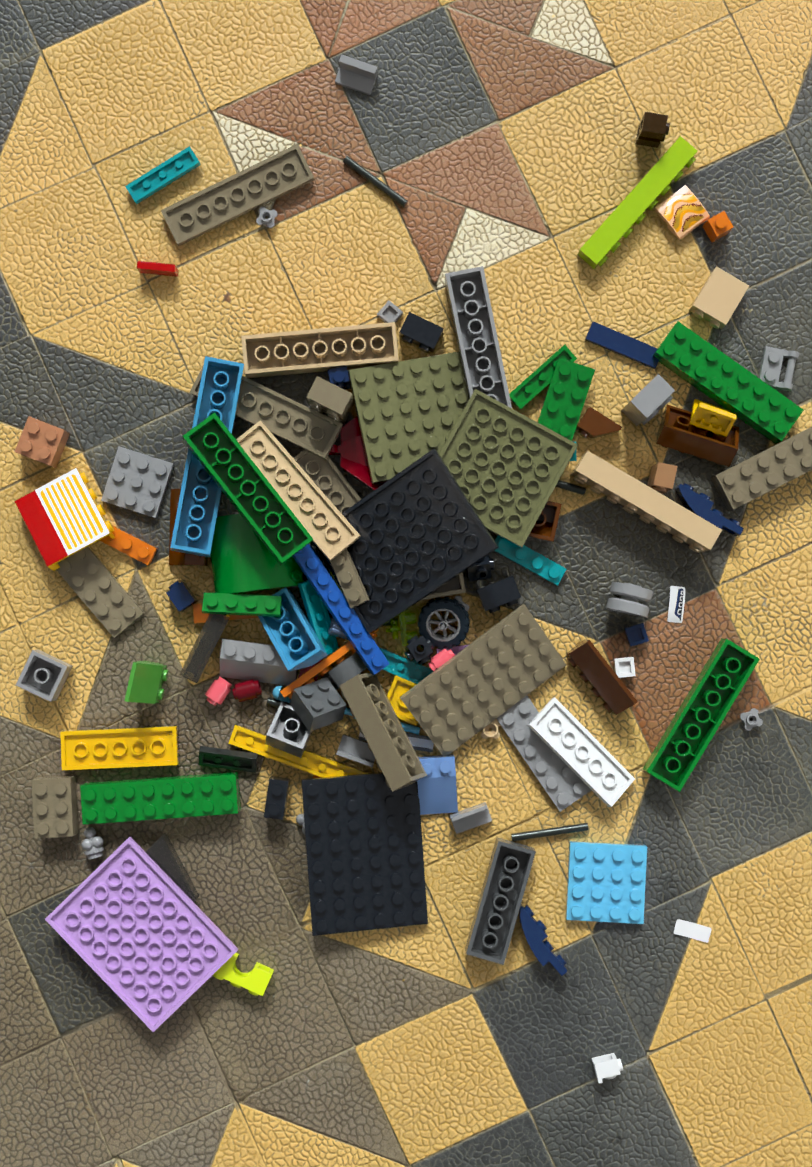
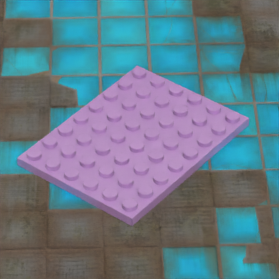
M131 837L120 845L45 918L55 931L152 1032L166 1021L238 951V948Z

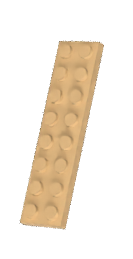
M261 420L236 439L311 535L315 545L330 562L360 538L359 533Z

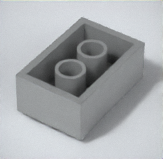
M658 374L621 411L636 427L641 423L645 425L660 409L673 399L671 394L675 390Z

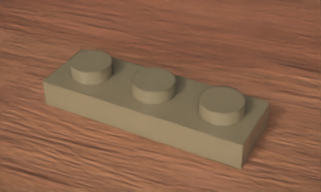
M346 548L330 563L350 608H355L370 599Z

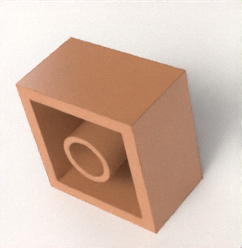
M28 416L14 452L57 468L70 433Z

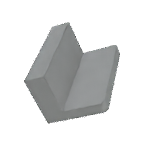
M341 54L339 60L340 68L335 83L371 95L378 75L377 66Z
M343 734L336 755L373 767L375 756L369 750L368 743Z
M486 802L450 814L456 834L492 821Z

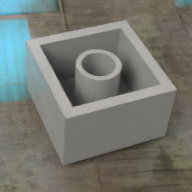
M32 650L16 686L50 702L57 701L73 665L41 650Z

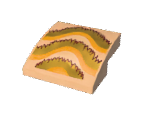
M686 185L655 207V212L667 223V228L679 240L710 218L704 206Z

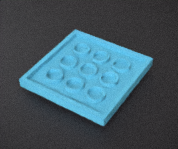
M570 841L566 920L644 924L647 846Z

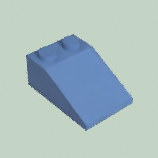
M454 754L446 757L442 755L418 757L427 776L417 781L420 815L458 812Z

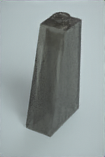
M209 614L179 675L195 683L198 682L231 615Z
M164 833L146 853L197 905L198 902L196 900L199 894L169 837Z

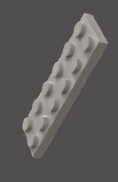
M525 696L496 719L561 812L590 792L591 789L528 726L539 712L529 697Z

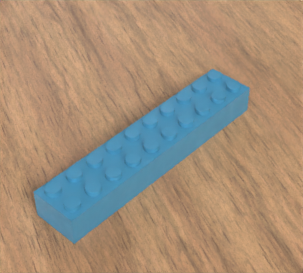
M205 356L192 429L210 415L216 413L232 434L244 370L243 363ZM189 448L170 549L171 551L210 557L222 490Z

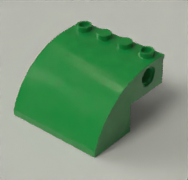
M240 513L217 517L210 554L215 593L239 594L298 586V583L304 581L303 572L294 558L291 557L280 566Z

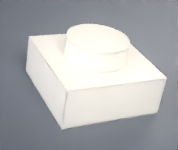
M634 657L613 659L614 671L619 678L636 676Z

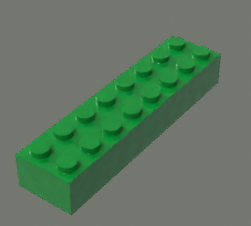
M679 321L671 328L653 354L665 367L726 410L736 414V417L774 444L784 439L804 411Z
M216 413L210 415L182 436L183 442L280 566L313 541L308 531Z
M721 638L643 767V770L680 792L760 659L730 640Z
M238 772L91 782L80 785L83 825L238 814L241 811Z

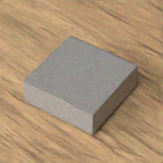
M389 300L377 313V317L385 323H396L403 315V311Z

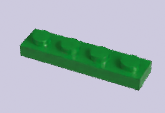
M563 345L509 394L510 400L519 410L550 384L558 358L571 362L577 359L566 345Z
M204 592L202 612L209 614L281 617L282 596Z

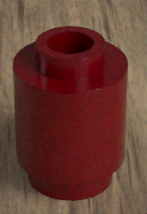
M252 679L236 683L235 688H232L233 696L239 702L255 699L262 695L259 680L254 681Z

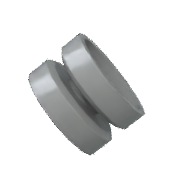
M611 583L610 592L621 598H608L606 609L648 618L650 608L640 604L639 601H652L654 591L630 583Z

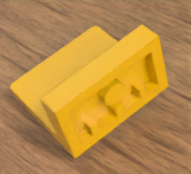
M694 399L690 424L727 437L736 421L737 415L730 413L729 410Z

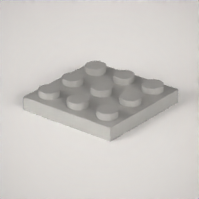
M119 446L101 501L157 518L174 464Z

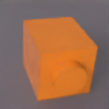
M725 211L708 219L702 226L711 242L727 235L733 229V225Z

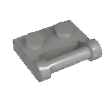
M768 346L764 347L758 378L772 388L792 391V378L799 352ZM783 357L788 358L784 382H779Z

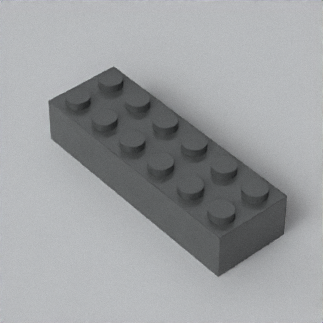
M496 838L465 946L467 955L504 965L536 853L533 847Z

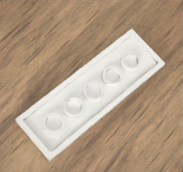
M555 697L528 724L542 741L608 807H612L635 780Z

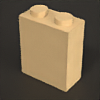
M716 266L689 310L693 312L692 314L695 317L707 320L710 326L722 329L728 323L749 285Z

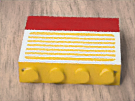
M77 468L15 501L47 567L53 571L60 568L58 562L106 536H110L112 539L115 538L112 533L114 528L109 520L106 521L104 517L106 514L101 504H97L95 499L98 497L93 488L89 489L87 485L89 482L88 477Z

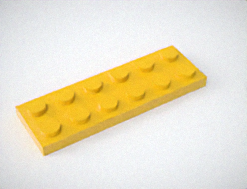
M177 726L60 732L62 770L179 765Z

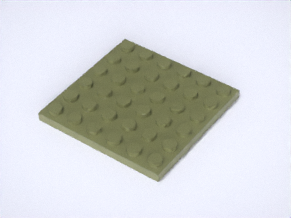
M460 352L348 371L372 484L390 480L432 449H436L440 454L469 401Z
M475 389L439 455L486 529L522 548L578 444Z

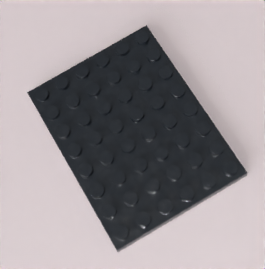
M436 449L429 451L342 513L360 535V538L347 549L370 599L353 608L369 634L499 548ZM316 546L325 563L327 564L336 581L338 582L339 586L341 587L330 561Z
M383 772L301 779L312 936L428 924L417 781L392 792L391 788L386 784Z

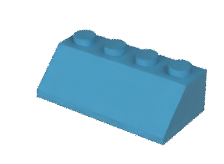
M285 587L272 595L282 596L281 617H258L287 670L290 672L306 668L327 657L328 654L293 593Z

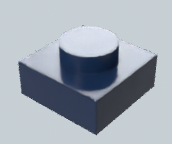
M643 623L624 628L629 647L649 641Z

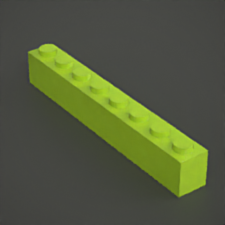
M680 136L580 248L577 255L593 269L598 265L601 267L608 260V253L610 251L614 253L621 245L619 241L623 237L627 238L632 233V226L635 223L639 225L646 217L644 213L648 209L652 210L659 201L656 199L660 195L664 197L671 189L669 185L672 181L677 182L684 174L682 170L685 167L690 168L695 162L694 156L697 150Z

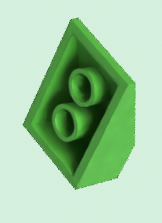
M145 660L133 662L124 701L150 704L159 703V700H162L164 695V689H162L163 681H166L168 677L167 665Z

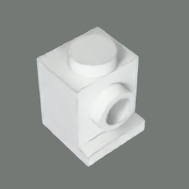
M614 1053L592 1058L598 1083H603V1078L613 1079L616 1075L621 1074L620 1071H623L621 1059H617Z

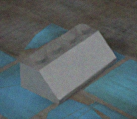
M222 639L220 677L241 680L253 679L263 683L286 686L297 679L298 670L290 672L287 670L274 645Z

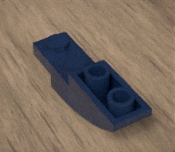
M685 483L676 486L675 491L686 509L734 536L741 535L744 528L739 526L740 523L732 518L726 519L723 517V513L716 509L710 510L714 502L710 501L709 496L694 492V488Z
M521 904L519 909L520 923L531 950L542 966L550 962L560 975L563 976L567 972L565 966L567 962L560 954L557 956L552 951L554 947L547 939L543 941L548 937L545 931L547 927L541 920L536 921L533 918L534 912L528 905L524 907Z

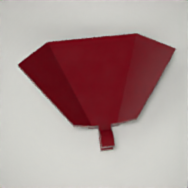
M356 416L342 427L341 446L333 445L329 455H341L340 467L373 490H376L387 481L375 484L371 482L359 421Z

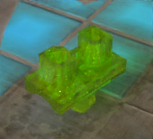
M402 612L399 614L400 627H397L396 620H391V628H387L386 632H392L393 639H398V631H401L402 646H407V641L417 636V631L406 632V624H415L416 617L415 613Z

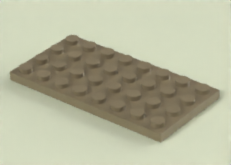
M522 604L403 694L400 699L442 756L446 757L565 667L566 663L526 605Z

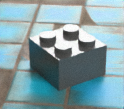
M327 677L295 688L290 702L309 732L343 720L347 706Z
M281 702L266 734L265 744L302 758L313 731H308L291 705Z

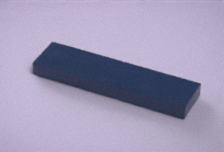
M592 322L585 338L586 341L653 369L656 368L659 360L653 354L658 348Z

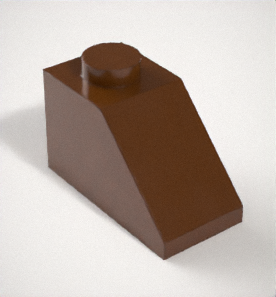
M592 407L587 409L576 427L577 433L586 439L588 437L592 439L615 434L622 428Z

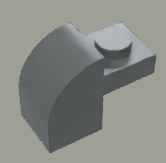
M356 652L321 678L327 677L337 690L341 684L360 674L367 667Z

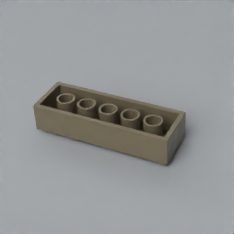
M812 427L711 477L727 511L734 510L811 471Z
M371 673L359 674L341 684V694L347 700L350 712L356 718L359 730L365 736L368 748L374 754L377 766L382 770L386 784L391 788L392 792L407 787L427 776L376 674L373 676Z

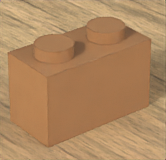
M661 462L651 466L647 486L661 494L672 490L678 466Z

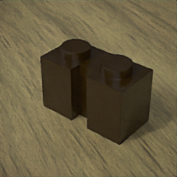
M645 112L638 126L635 144L658 148L660 143L664 142L665 136L669 132L670 123H667L668 115Z

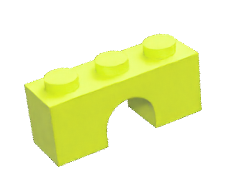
M235 953L213 974V977L216 979L230 981V984L234 987L248 989V992L254 996H263L274 969L256 962L252 971L243 973L236 967V960L239 954Z

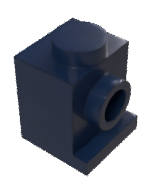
M347 366L328 369L330 383L344 390L351 389Z

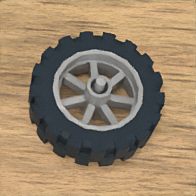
M445 596L444 598L437 597L435 600L428 601L423 606L418 619L419 634L424 636L425 639L428 638L433 647L436 646L438 649H451L453 646H458L466 638L470 625L469 614L465 610V606L462 603L459 604L458 600L449 599L450 597ZM439 611H446L445 616H441ZM449 612H451L455 617L449 619ZM435 613L439 620H433L430 618ZM458 621V627L455 628L449 623ZM430 623L438 624V626L432 630ZM449 628L454 633L447 635L446 629ZM442 630L444 635L438 634L436 632Z

